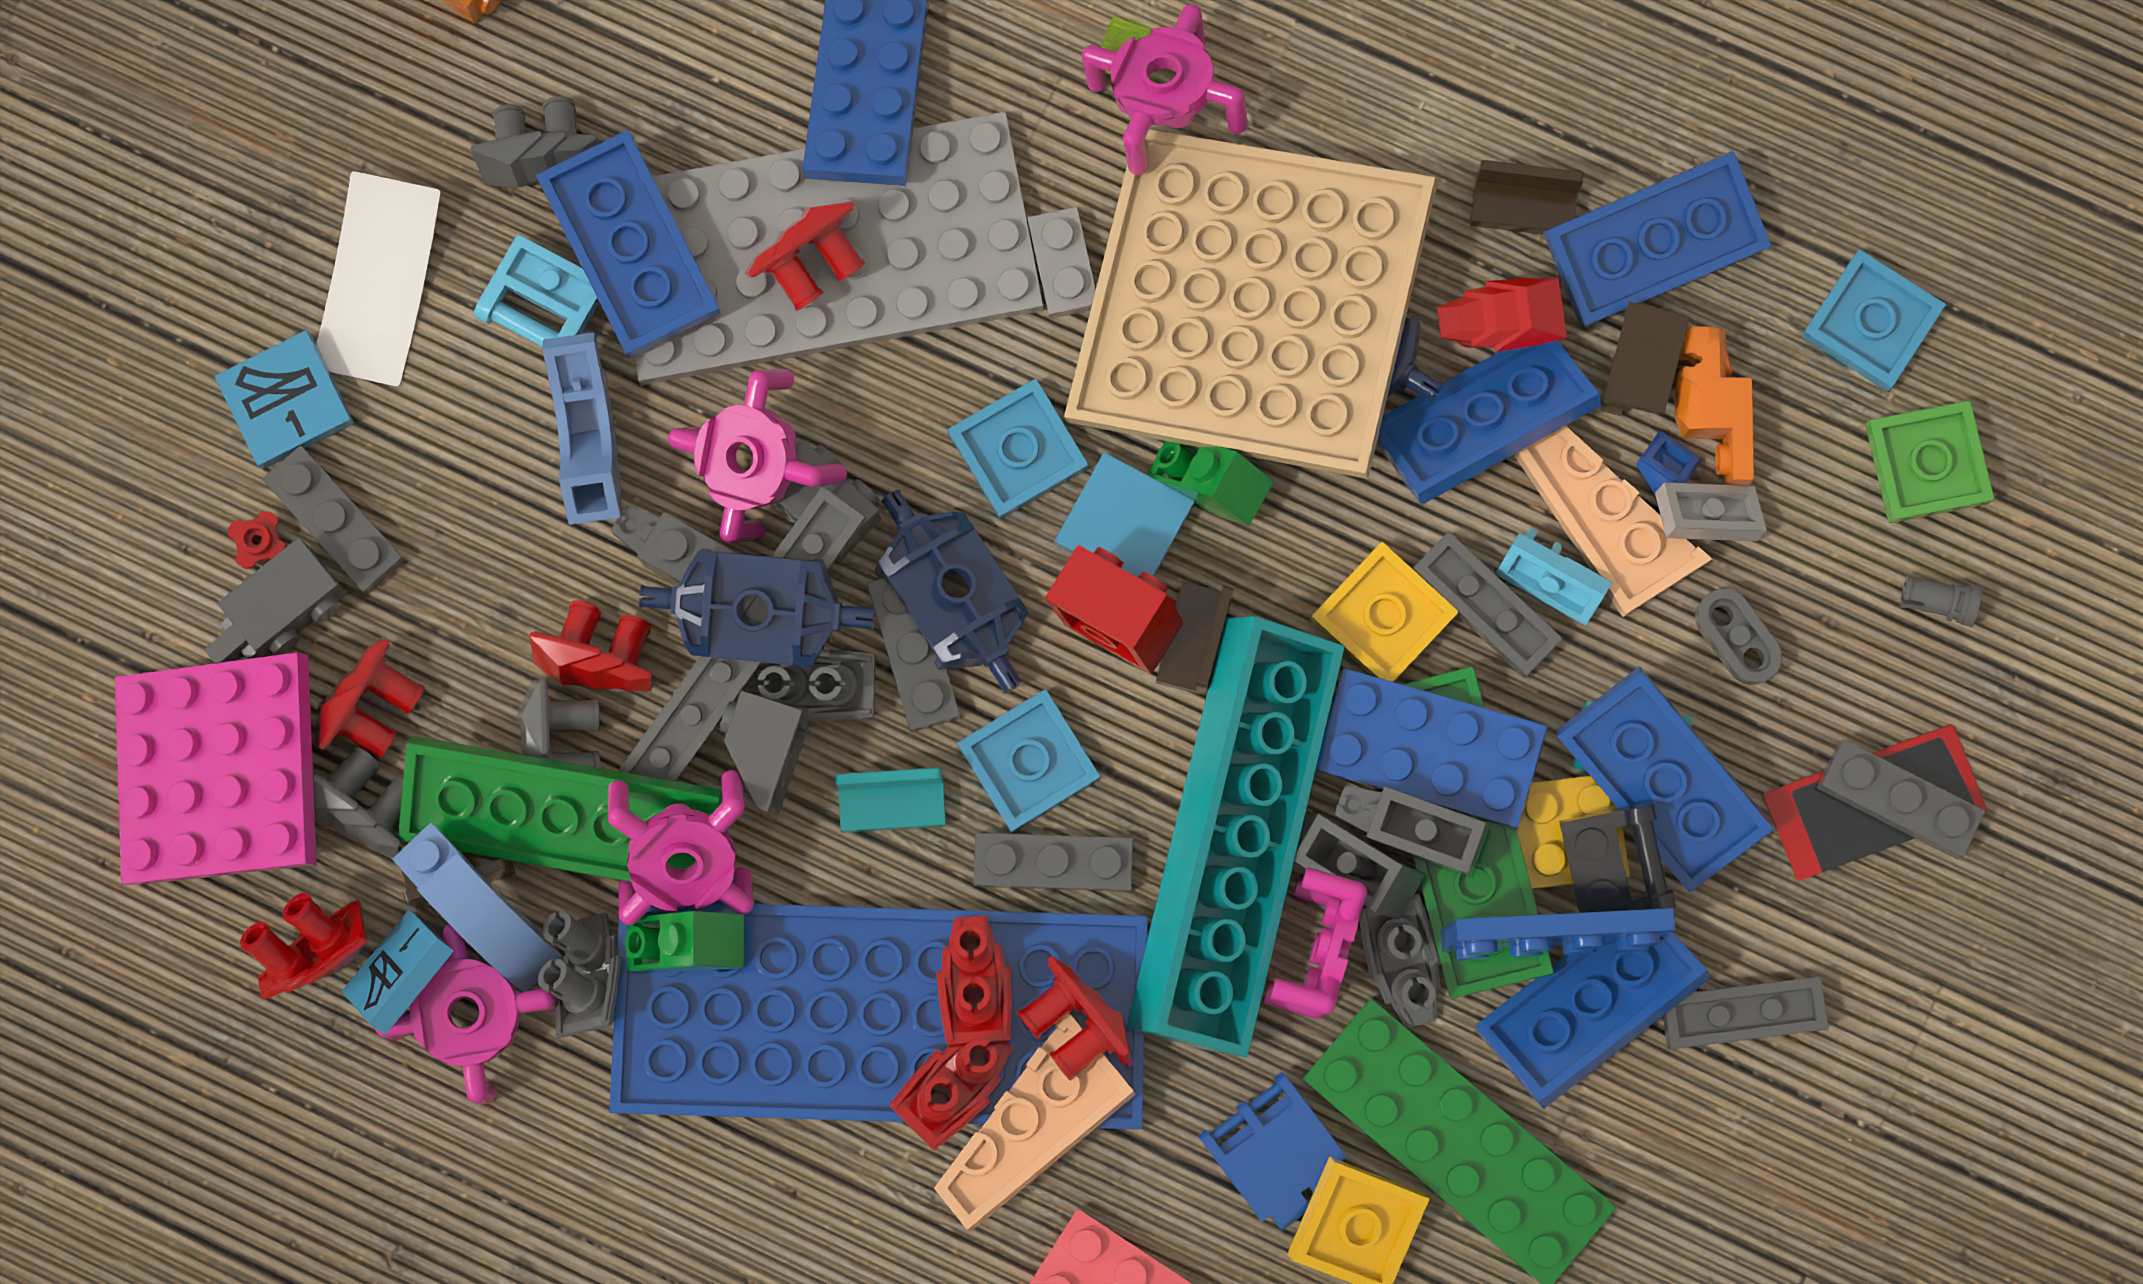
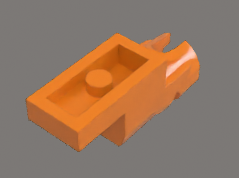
M1687 327L1678 361L1679 364L1687 366L1680 369L1674 376L1675 419L1683 438L1723 439V444H1717L1715 450L1716 474L1724 475V485L1749 486L1754 480L1752 378L1726 377L1732 375L1726 346V331L1724 329L1715 327Z

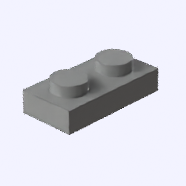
M1077 207L1027 217L1049 319L1091 311L1096 288Z
M1664 482L1655 492L1666 538L1758 541L1767 532L1755 486Z

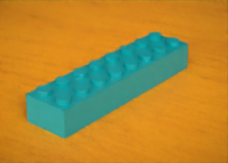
M1256 616L1225 619L1130 1009L1127 1029L1215 1053L1248 1057L1344 645Z

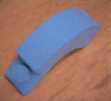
M595 332L544 339L542 350L553 397L559 435V482L568 524L620 518L621 486L616 435L605 370H602Z
M432 822L392 858L418 887L417 890L455 931L493 968L522 992L528 991L538 982V975L543 965L550 960L555 963L556 959L563 958L562 954L550 942L545 940L541 931L514 908Z

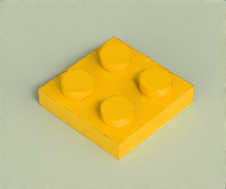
M1381 542L1318 608L1310 620L1335 643L1344 645V651L1371 676L1394 682L1456 617L1459 611L1385 543Z
M1591 776L1532 783L1520 826L1517 829L1532 890L1573 885L1560 828V820L1617 809L1616 805ZM1623 826L1616 828L1626 877L1629 878Z
M1329 1156L1287 1255L1294 1262L1352 1284H1393L1429 1202V1198L1420 1191Z

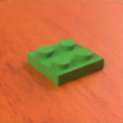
M1970 400L1873 419L1865 424L1889 524L1986 505L1995 500Z

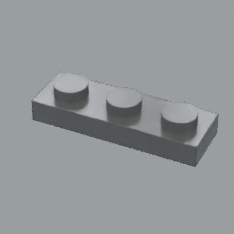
M300 445L262 478L266 485L366 595L406 561L303 446Z
M1449 531L1413 567V570L1459 611L1457 615L1524 679L1563 639Z
M884 577L867 582L910 732H917L961 719L947 670H938L934 664L938 657L888 579Z
M1845 739L1837 743L1817 785V789L1957 860L1964 858L1985 813V810Z
M975 833L974 887L1131 892L1133 838Z
M1821 976L1693 992L1663 1015L1668 1050L1829 1029Z

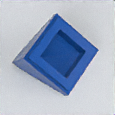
M1659 430L1636 465L1655 494L1664 482L1687 483L1702 461V458Z

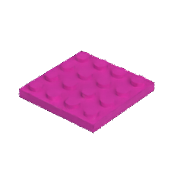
M289 653L115 677L121 884L142 885L317 865L308 655Z

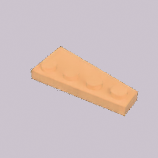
M1567 426L1556 430L1513 454L1589 568L1612 582L1607 595L1622 617L1712 560L1699 546L1696 548L1687 539L1666 538L1661 515L1639 496V492L1625 479L1622 481L1602 463L1603 459Z
M1070 1013L1056 1023V1029L1044 1045L1039 1047L1027 1062V1068L1009 1092L1006 1091L995 1105V1111L980 1131L975 1132L934 1187L969 1232H972L1136 1095L1104 1054L1076 1074L1071 1081L1066 1078L1049 1053L1057 1050L1082 1030Z

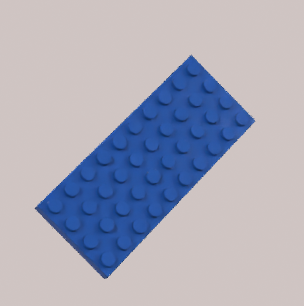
M712 903L707 907L695 909V905L677 906V911H667L652 906L643 916L690 911L739 913L724 903ZM754 904L752 910L744 914V968L711 971H627V952L625 950L627 925L619 918L617 955L621 957L614 1010L609 1113L904 1122L889 1106L890 1102L937 1049L943 1052L950 1046L946 1045L936 971H942L943 947H948L954 918L986 915L995 943H1001L1005 966H1011V1041L1006 1042L1013 1050L999 1073L1002 1080L987 1097L991 1102L968 1123L984 1125L995 1111L994 1107L1006 1091L1009 1092L1027 1068V1062L1036 1050L1044 1045L1056 1029V1026L1053 1025L1039 1039H1036L1017 1014V1011L1025 1008L1054 985L1052 979L1055 976L1047 965V959L1053 956L1070 966L1085 985L1096 990L1110 1008L1122 1014L1125 1026H1127L1147 943L1148 916ZM1075 1010L1070 1012L1075 1021L1084 1029L1087 1026L1085 1023L1087 1018L1082 1011L1079 1013ZM1126 1028L1133 1065L1130 1068L1128 1066L1125 1067L1114 1052L1111 1055L1107 1051L1103 1053L1136 1095L1096 1128L1142 1130L1144 1033Z

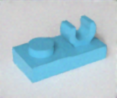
M1531 528L1525 535L1519 532L1495 575L1586 626L1612 582L1567 556L1564 558L1559 555L1562 549L1560 543L1555 542L1551 549L1534 541L1537 530Z

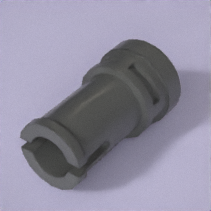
M1907 574L1901 592L1900 607L1943 615L1948 621L1955 619L1961 625L1972 627L1978 614L1982 587L1972 584L1961 586L1960 583L1956 582L1952 586L1916 578L1913 575Z

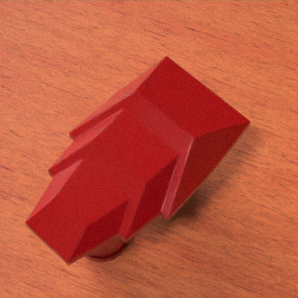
M853 202L805 208L799 220L781 231L775 243L755 256L745 272L746 276L755 278L762 272H765L766 275L772 273L793 303L796 311L814 301L824 292L817 286L798 258L797 254L800 253L798 248L806 243L808 245L814 243L836 275L838 282L861 268L865 261L860 258L839 227L842 223L841 218L854 210L853 207L855 205Z
M1517 278L1486 281L1485 287L1464 291V297L1437 307L1441 339L1454 340L1464 348H1495L1496 353L1567 339L1559 278Z
M575 600L571 602L570 610L559 637L531 631L529 635L534 665L561 685H579L593 689L652 691V673L637 665L646 638L651 632V625L642 618L633 615H622L620 617L619 625L608 653L601 651L599 647L589 645L597 623L602 617V612L598 607L585 601Z
M382 637L369 646L353 670L340 678L330 696L319 702L314 743L322 750L328 748L334 737L338 738L339 735H342L380 759L389 748L397 731L393 728L390 729L358 709V699L362 693L365 694L369 690L402 709V712L409 714L422 695L425 686L417 684L404 674L385 664L387 658L384 655L390 646V641Z
M300 893L294 896L283 909V919L300 932L298 939L292 944L287 945L264 922H257L251 925L240 939L241 949L249 953L266 968L258 976L260 997L263 1000L285 991L288 993L348 966L367 943L361 902L358 899L328 915L307 893Z
M986 915L954 918L948 947H943L942 971H936L946 1045L967 1044L977 1038L987 1039L990 1042L1011 1041V966H1005L1001 943H995Z
M1053 956L1049 957L1047 965L1055 976L1052 979L1054 985L1025 1008L1017 1011L1020 1019L1034 1037L1039 1039L1044 1032L1071 1011L1075 1010L1077 1013L1082 1011L1087 1018L1085 1020L1087 1026L1057 1050L1049 1053L1052 1060L1069 1081L1106 1051L1110 1055L1114 1052L1123 1065L1130 1068L1133 1065L1122 1014L1110 1008L1096 990L1085 985L1070 966Z
M977 1038L967 1044L950 1045L943 1052L937 1049L912 1075L890 1102L889 1106L935 1151L991 1102L987 1097L1002 1080L999 1073L1013 1048L1006 1041L990 1042L987 1039Z

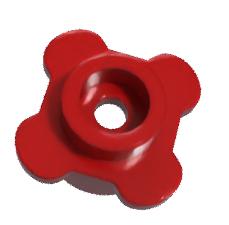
M263 511L256 519L246 522L235 520L230 524L228 536L235 540L238 551L235 560L240 567L252 569L256 564L267 563L286 548L276 529L279 520L273 513ZM255 536H261L262 538L261 543L258 545L253 544Z

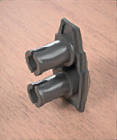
M555 96L543 103L546 133L541 134V131L526 133V116L522 107L506 104L496 108L493 111L496 140L471 146V151L484 185L520 188L539 182L536 177L537 174L598 145L596 135L577 134L574 101L569 97Z
M823 649L812 667L774 663L758 667L752 676V694L802 710L808 721L874 717L876 654Z
M532 680L516 715L521 728L523 755L600 768L598 751L587 753H552L549 744V737H551L552 732H598V700L551 701L548 695L547 682L545 680Z
M354 746L351 753L328 779L322 778L313 772L315 820L318 824L334 828L346 838L365 843L379 853L395 857L402 850L401 841L394 836L392 829L400 821L403 778L395 776L392 783L369 809L360 807L352 798L372 775L379 771L380 765L368 752Z
M1419 894L1413 895L1400 920L1376 913L1370 908L1362 909L1359 917V926L1371 983L1377 982L1384 1003H1391L1403 1026L1407 1029L1436 1021V991L1441 989L1438 965H1441L1433 930Z
M560 911V916L557 912L552 913L544 923L542 929L543 937L546 941L555 944L565 951L564 960L556 959L555 963L550 960L543 965L538 975V984L541 989L558 998L555 1007L556 1037L563 1038L612 1026L618 992L621 957L617 955V937L611 935L608 914L604 912L580 918L576 921L565 911Z

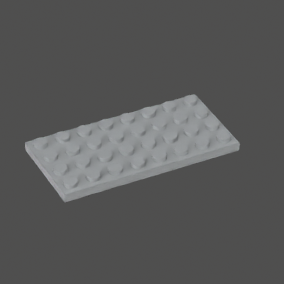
M1006 111L913 128L906 186L804 179L802 168L805 148L652 176L721 313L634 356L641 386L1043 311V302ZM853 202L855 205L853 207L854 210L841 218L842 223L839 227L860 258L865 261L861 268L838 282L836 275L814 243L811 245L806 243L798 248L800 250V253L797 254L798 258L817 286L824 292L814 301L796 311L793 303L772 273L766 275L765 272H762L755 278L746 276L745 272L755 256L775 243L781 231L799 220L805 208Z

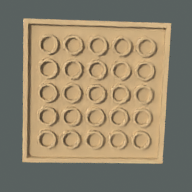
M1149 129L1144 139L1149 165L1148 170L1141 175H1134L1129 171L1128 164L1126 167L1064 418L1068 423L1195 447H1223L1237 451L1243 456L1368 479L1435 196L1436 178Z

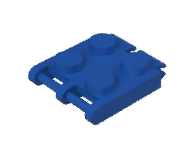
M1281 1072L1274 1077L1276 1081L1274 1085L1249 1104L1242 1101L1236 1106L1237 1113L1209 1133L1207 1130H1204L1198 1135V1138L1259 1220L1263 1222L1271 1216L1280 1230L1283 1231L1305 1214L1309 1203L1301 1192L1309 1187L1312 1193H1314L1329 1156L1340 1161L1346 1159L1347 1156L1290 1080ZM1282 1091L1286 1095L1258 1117L1254 1114ZM1244 1120L1247 1122L1245 1127L1218 1146L1216 1141Z

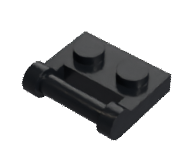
M1653 802L1559 821L1579 913L1666 909L1677 906L1674 891L1667 889L1653 826V820L1657 819ZM1626 825L1632 826L1647 893L1633 897L1630 895L1616 832L1617 827Z

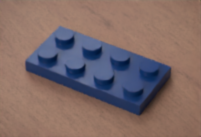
M825 0L802 168L804 179L906 186L929 7L928 0Z
M629 130L536 175L628 359L721 313Z
M1734 151L1725 153L1542 231L1580 327L1587 326L1627 309L1629 301L1641 303L1772 247Z
M1558 341L1534 347L1502 351L1443 382V388L1439 395L1435 394L1437 398L1434 402L1431 403L1420 395L1385 414L1382 418L1376 444L1420 505H1423L1600 407V395Z
M1640 666L1556 730L1557 737L1617 808L1647 802L1654 803L1657 819L1653 820V826L1661 860L1689 893L1774 830L1768 818Z
M1343 668L1315 770L1381 790L1385 786L1443 808L1519 829L1548 727Z
M1673 908L1456 919L1442 929L1440 933L1442 952H1457V960L1470 961L1488 959L1489 954L1498 953V949H1510L1511 958L1542 956L1543 951H1550L1553 946H1563L1564 955L1596 953V949L1604 948L1606 944L1616 943L1617 952L1649 950V946L1659 945L1660 937L1674 931L1675 923Z
M1673 932L1660 937V944L1649 946V950L1617 952L1616 943L1606 944L1604 948L1596 949V953L1565 955L1552 965L1554 974L1534 979L1476 1024L1477 1033L1536 1102L1545 1109L1710 979L1708 970Z

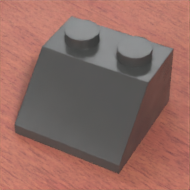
M741 691L737 703L729 701L722 717L720 731L725 733L724 742L757 809L767 820L777 823L810 723L802 710Z

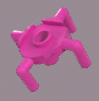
M1188 4L1182 9L1174 27L1150 29L1151 35L1135 40L1134 36L1127 40L1117 52L1095 45L1086 46L1082 51V61L1088 88L1094 92L1104 90L1107 86L1105 70L1110 71L1117 107L1121 112L1131 117L1123 136L1128 169L1134 175H1141L1148 170L1149 165L1144 139L1151 125H1168L1172 128L1185 127L1208 101L1225 105L1228 129L1232 133H1243L1248 128L1243 91L1238 87L1215 81L1213 64L1204 47L1206 39L1202 12L1195 4ZM1160 69H1170L1176 73L1171 81L1163 84L1154 83L1149 79L1153 72Z
M788 369L756 370L752 372L748 381L744 405L729 406L722 409L723 411L714 418L708 419L703 426L675 428L668 435V442L673 448L694 453L698 476H703L711 490L707 491L713 500L724 506L720 537L725 543L733 544L762 539L765 534L764 524L759 520L743 521L745 510L758 509L779 502L785 496L786 489L791 481L810 487L841 484L846 479L847 472L841 464L813 466L796 461L794 446L796 434L790 424L783 422L771 410L765 408L768 391L787 390L793 386L794 375ZM742 443L747 444L753 453V463L748 471L742 470L736 459L737 450Z
M730 770L723 774L721 778L723 803L711 815L691 810L684 804H673L665 808L663 812L654 815L644 822L630 812L628 785L623 781H614L608 786V821L613 827L631 838L627 852V864L631 882L621 880L618 886L619 918L624 924H635L652 906L667 911H677V906L695 905V909H699L720 900L739 914H747L752 910L754 906L752 875L746 867L735 868V845L727 831L745 809L743 779L738 771ZM682 852L688 853L696 859L692 866L681 869L674 868L667 863L669 857Z
M1307 867L1304 877H1298L1293 896L1326 905L1321 924L1329 926V929L1323 927L1321 933H1316L1309 957V963L1318 965V968L1309 967L1304 985L1275 978L1274 985L1268 984L1263 1004L1319 1019L1325 1014L1333 1012L1336 1007L1339 989L1349 960L1347 959L1351 942H1354L1360 913L1367 896V889L1361 882Z
M449 924L444 928L442 935L443 940L454 952L411 1003L410 1012L403 1013L386 1035L377 1029L375 1030L379 1036L392 1040H399L405 1034L414 1033L419 1044L434 1058L446 1064L463 1068L466 1094L470 1101L479 1104H490L496 1099L497 1091L492 1084L486 1081L484 1063L495 1059L512 1045L518 1029L520 1014L539 1010L555 1012L558 998L543 989L516 993L512 983L491 965L478 960L468 959L466 947L469 944ZM462 998H472L478 1004L479 1017L471 1027L459 1028L452 1020V1007Z

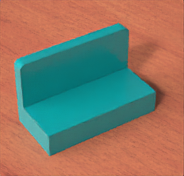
M941 768L835 775L836 786L839 790L840 829L842 833L946 827L944 778Z

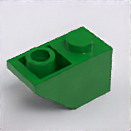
M1165 441L1159 449L1156 459L1147 473L1151 478L1195 501L1194 505L1207 512L1250 526L1274 482L1237 451L1223 447H1195Z
M690 911L642 916L635 924L627 925L625 938L627 971H711L744 968V914Z

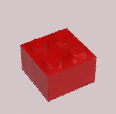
M1077 545L1045 596L1046 601L1065 627L1152 675L1184 624L1174 607L1177 602L1166 594L1168 587L1154 576L1141 571L1137 578L1123 570V561L1109 551L1097 547L1093 553Z

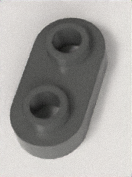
M1720 588L1711 591L1699 602L1695 611L1697 628L1736 680L1747 685H1758L1766 682L1777 673L1782 662L1780 646L1740 593L1732 589ZM1715 609H1723L1728 613V625L1720 626L1714 622L1712 613ZM1746 651H1754L1759 655L1760 665L1758 668H1751L1745 664L1743 656Z

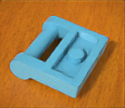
M517 234L480 297L474 310V317L487 324L494 321L542 347L544 339L582 334L600 302L583 268ZM508 290L566 320L561 331L557 333L503 304V299Z

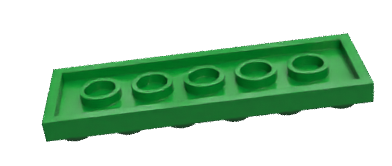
M1473 666L1403 684L1485 708ZM1457 812L1485 822L1489 826L1472 877L1414 857L1416 868L1426 874L1420 884L1450 999L1554 974L1549 951H1543V955L1537 957L1511 958L1510 949H1498V953L1489 954L1488 959L1470 961L1457 960V952H1442L1440 931L1456 919L1539 915L1517 829Z
M412 736L406 743L398 839L403 842H411L432 822L460 852L500 859L504 858L505 860L631 882L627 864V852L631 838L613 827L608 821V786L614 781L625 782L629 787L630 812L644 822L654 815L663 812L665 808L673 804H684L691 810L711 815L722 804V789ZM682 852L669 857L667 863L674 868L681 869L692 866L696 859L692 855Z
M1371 998L1301 1079L1539 1284H1554L1617 1208Z

